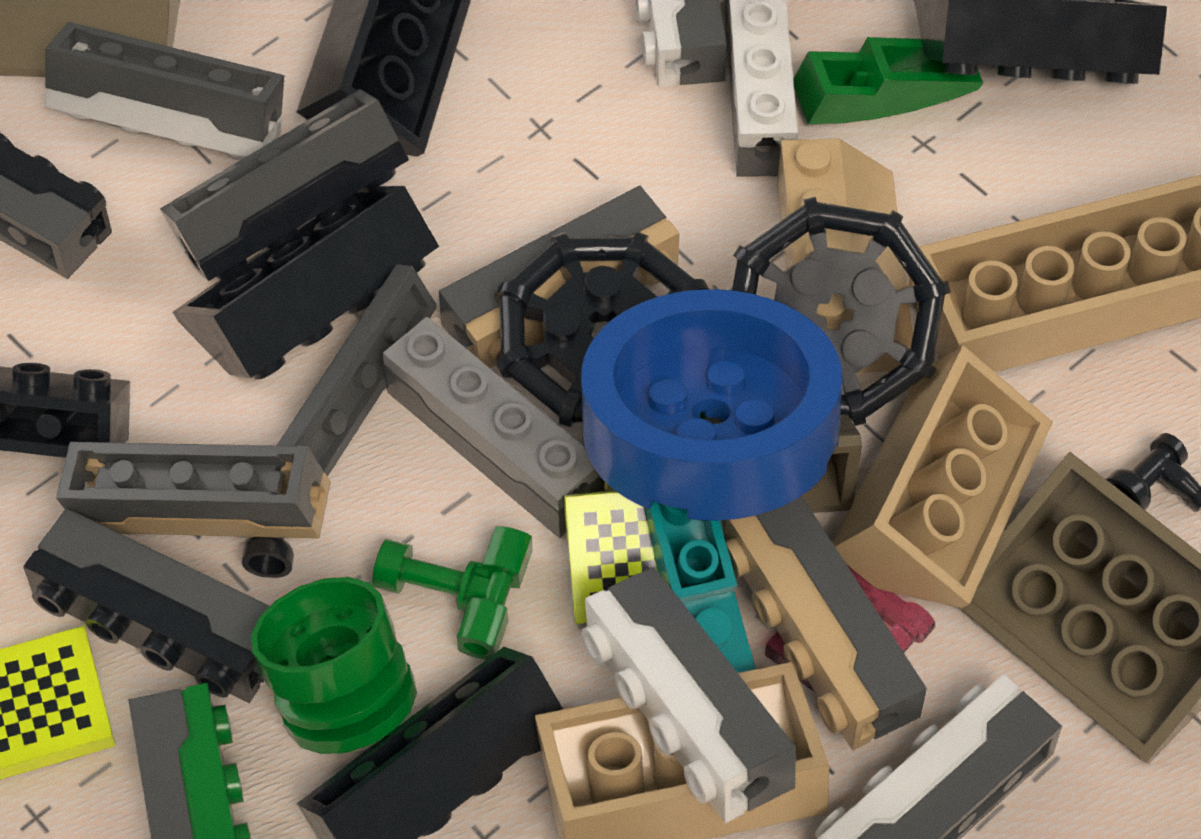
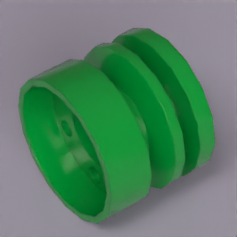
M351 577L324 578L299 586L275 600L258 618L251 634L252 653L266 685L274 692L275 705L283 716V723L288 734L301 748L319 754L354 751L372 745L393 732L411 712L417 696L415 678L410 665L406 662L403 647L396 639L395 628L383 597L369 582Z

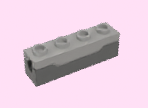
M425 317L383 352L387 393L559 539L567 532L564 495H572L575 490L578 492L577 494L603 492V479L591 464L585 446L429 317Z

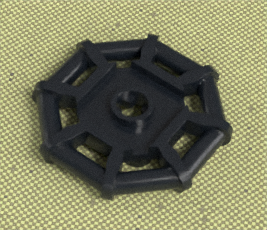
M816 197L803 199L804 205L754 241L745 247L742 245L738 246L733 254L737 258L732 291L756 295L759 275L776 283L775 301L797 310L814 322L828 336L837 351L842 367L843 391L845 395L842 394L841 415H848L853 424L859 426L866 424L865 418L924 377L931 379L937 369L933 366L945 294L951 293L949 281L942 280L901 222L903 216L898 212L892 210L887 214L817 202ZM825 228L872 237L864 253L827 247ZM806 233L809 234L814 250L799 262L782 271L770 261L772 257ZM887 246L914 284L895 290L888 277L876 263L877 258ZM832 294L844 296V306L853 309L851 319L841 320L838 329L827 328L826 318L817 315L819 303L828 304ZM918 303L912 342L909 349L907 346L893 340L900 304ZM886 352L901 363L861 391L855 375L858 371L873 364L878 357Z
M636 232L634 237H568L565 233H560L552 236L551 245L510 282H502L498 286L494 296L500 309L501 357L497 361V367L504 378H513L560 417L559 424L572 428L574 423H583L581 372L584 356L594 339L591 336L594 331V323L600 321L610 322L627 309L658 297L637 280L640 266L671 291L668 294L709 289L705 280L694 279L648 242L649 235ZM623 261L621 272H617L609 266H597L589 272H583L580 262ZM560 269L566 281L560 289L548 300L534 294L538 288ZM524 318L542 322L543 343L532 346L525 345ZM549 364L572 383L568 392L544 373L541 368Z

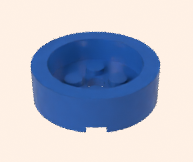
M712 289L683 291L659 296L631 307L616 316L595 336L584 356L581 372L584 445L588 458L600 477L612 489L647 509H651L653 503L657 502L666 506L687 509V519L708 521L740 519L763 514L796 500L816 485L827 472V462L833 454L835 447H838L842 367L837 351L828 336L814 322L797 310L775 300L751 293ZM704 412L707 418H718L724 422L713 425L705 419H700V413Z

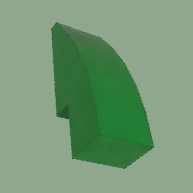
M867 37L859 52L808 51L793 78L794 89L808 124L849 123L909 113L977 91L984 82L979 70H977V75L943 72V62L925 57L922 39Z

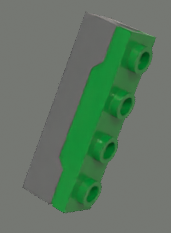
M207 683L189 686L182 691L180 688L128 699L151 839H251L248 823L235 825L232 804L244 802L237 764L224 765L221 745L233 743L227 708L225 704L213 707Z

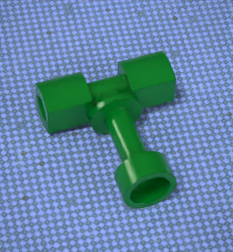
M496 526L483 563L471 560L465 571L412 558V545L386 538L377 554L372 585L374 588L399 594L404 588L405 583L458 596L457 609L465 611L457 635L458 651L486 660L500 648L508 624V611L504 605L510 588H520L533 551L532 536L518 529Z

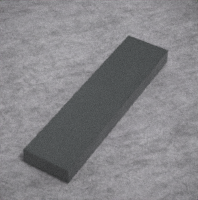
M396 264L277 444L281 446H308L327 477L387 386L383 352L425 317L431 318L438 307L413 266Z

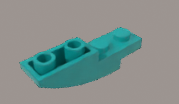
M654 502L651 509L645 508L658 573L737 673L755 670L756 667L734 591L737 587V581L720 521L687 519V509Z

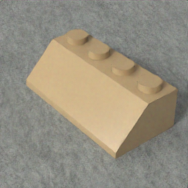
M840 138L781 140L777 181L781 221L804 205L803 199L816 197L817 202L887 214L892 210L898 212L893 172ZM825 228L827 247L864 253L872 237ZM808 233L784 249L786 269L799 262L814 250ZM887 246L877 258L876 263L888 277L895 290L907 286L905 270ZM832 294L828 304L819 303L817 307V315L826 318L827 328L838 329L841 320H850L852 317L853 309L844 306V296L840 294ZM909 303L900 304L893 340L910 349L913 332ZM886 352L878 357L873 364L864 367L857 373L890 372L901 363Z
M965 346L959 347L935 362L933 366L937 369L931 379L924 377L911 387L833 541V545L845 563L876 589L959 608L970 604L1053 424V421Z
M793 662L738 674L796 746L795 788L749 812L748 810L744 811L743 815L727 823L723 822L709 801L701 804L694 797L685 779L682 765L673 754L665 756L659 750L651 735L649 721L639 708L631 710L622 698L535 715L553 816L559 838L710 839L828 813L829 762Z

